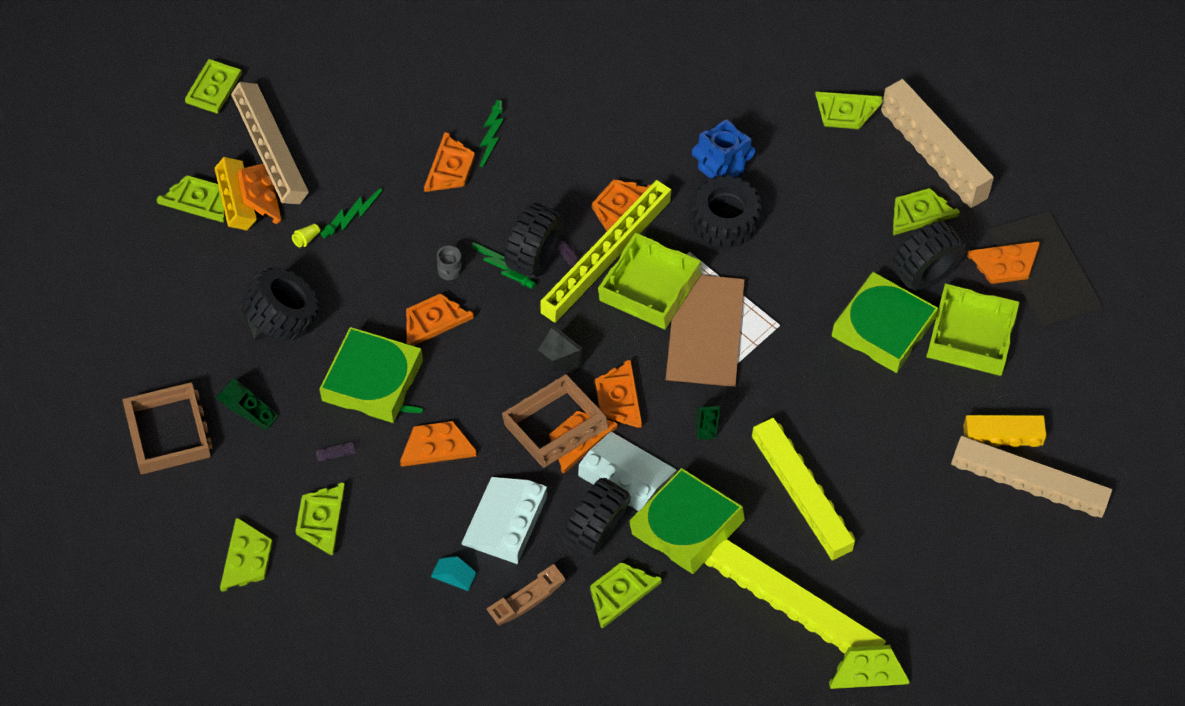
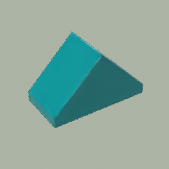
M449 557L438 560L431 577L469 591L476 572L459 557Z

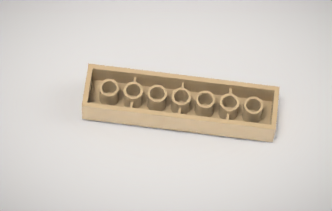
M903 79L887 87L881 108L883 115L890 119L894 127L901 131L905 139L912 143L916 151L922 154L927 163L933 166L938 175L944 178L950 188L970 208L988 199L994 179L991 173Z

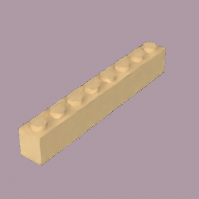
M239 82L231 95L281 202L301 204L308 194V190L258 84Z
M963 436L959 440L951 465L959 469H965L974 472L978 476L991 478L998 483L1011 485L1015 489L1025 490L1034 496H1041L1050 499L1054 503L1067 505L1071 509L1087 512L1094 517H1103L1112 489Z

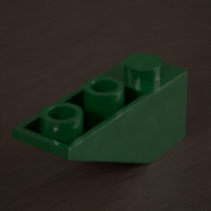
M232 378L216 396L231 411L265 430L270 427L278 416L235 378Z
M720 406L699 407L695 409L694 420L697 439L710 440L716 438Z

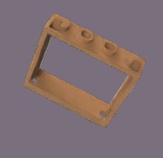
M567 375L556 379L548 386L541 388L538 392L523 399L520 403L502 413L507 429L543 468L608 428L606 416ZM568 393L590 418L539 449L517 423Z
M192 382L122 399L141 475L211 457L209 452L210 449H213L211 439L205 436V433L209 432L206 421L202 422L201 420L204 412L202 405H197L200 397L198 390L193 389ZM190 398L202 446L145 460L134 412Z

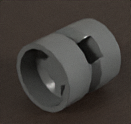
M444 246L437 252V272L442 279L454 280L461 274V253L454 246Z

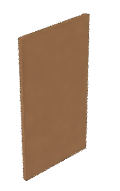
M700 275L671 322L666 380L735 387L744 279Z

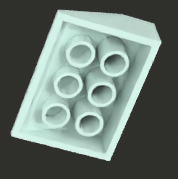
M610 432L590 449L580 462L578 476L593 485L599 478L609 479L629 492L631 499L628 506L639 511L674 476L677 470L615 433Z
M491 477L464 536L462 545L518 564L546 501L547 486L529 480Z

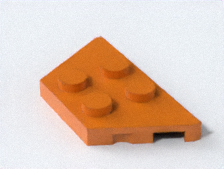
M445 132L425 183L424 191L429 192L465 186L475 159V153L465 148L459 141H454L450 138V134Z
M264 164L240 169L237 175L243 203L255 209L261 215L268 214L273 218L272 222L278 224L281 221L275 187Z
M613 180L592 203V209L605 230L608 231L651 185L643 187L636 186L637 183Z
M1039 242L970 250L967 252V256L976 263L978 270L985 274L986 279L991 284L1026 280L1030 276L1031 268L1039 249Z
M442 294L406 309L407 344L415 346L473 319V313L461 309L459 304L449 301Z
M627 360L618 369L613 368L606 375L595 379L598 406L607 419L641 428L642 422L631 361Z
M576 411L549 434L550 441H554L590 417L586 413ZM607 420L608 428L559 458L558 461L562 473L564 474L582 459L608 433L616 430L618 424Z
M453 421L414 426L400 460L401 467L476 457V450Z

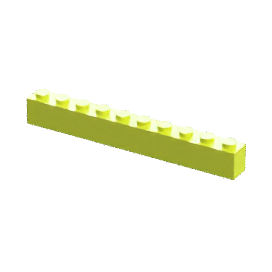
M656 180L541 300V314L556 323L620 256L634 233L640 234L670 203L671 189Z
M727 539L720 543L712 555L704 562L707 566H713L719 570L723 576L730 577L736 581L740 587L752 591L757 598L769 602L774 609L783 611L791 620L800 622L808 631L819 634L827 643H833L843 653H846L848 647L879 646L886 643L881 637Z

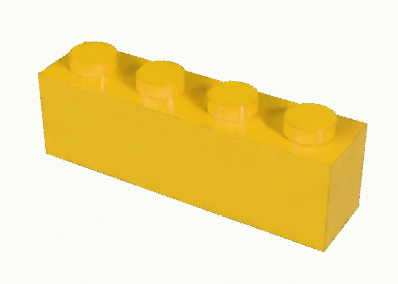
M223 157L215 166V173L228 227L248 230L257 219L254 209L244 204L242 200L237 173L240 169L244 168L243 161Z
M966 415L963 424L964 437L993 447L1010 445L1012 447L1030 445L1031 447H1038L1043 445L1046 438L1044 416Z

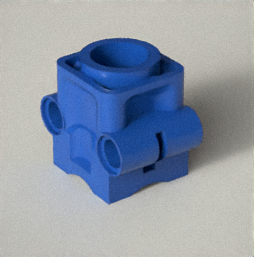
M726 119L715 128L706 130L699 135V142L693 148L692 156L698 160V169L709 178L716 179V176L721 175L722 177L729 175L732 178H736L744 173L746 161L753 157L755 148L751 146L752 139L738 131Z

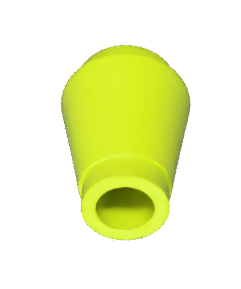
M316 224L301 228L294 232L292 240L297 247H306L320 233V229Z

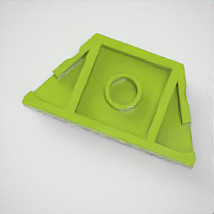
M827 92L815 93L825 127L859 129L883 103L882 96Z
M187 175L178 184L172 186L169 189L170 192L163 197L160 195L157 198L158 204L224 223L225 221L224 207L218 184Z
M930 188L895 198L893 235L921 228L925 225H930L932 222L958 217L960 212L957 208L952 209L948 206L947 201L937 196Z
M340 483L338 487L329 490L324 488L316 493L302 495L296 535L330 555L334 554L345 489L344 483Z
M240 519L235 520L220 585L221 591H227V588L232 586H244L250 582L265 579L272 540Z
M619 563L590 586L600 627L603 629L661 584L662 579L658 576L654 578L644 574L645 571L633 569L624 563Z
M890 645L848 647L843 661L837 667L836 675L829 681L830 689L909 684V679Z

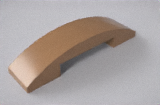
M554 564L539 573L536 580L506 600L503 597L487 608V611L498 626L529 611L566 581Z

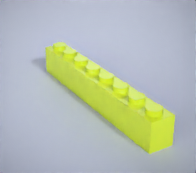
M772 418L754 426L752 438L831 560L853 551L854 535L846 529L843 518L836 514L833 503L825 497L822 486L820 484L817 485L812 471L806 468L802 456L794 450V445L791 439H787L781 424H777L775 419Z

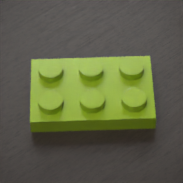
M208 59L185 97V102L219 114L242 75L241 70Z

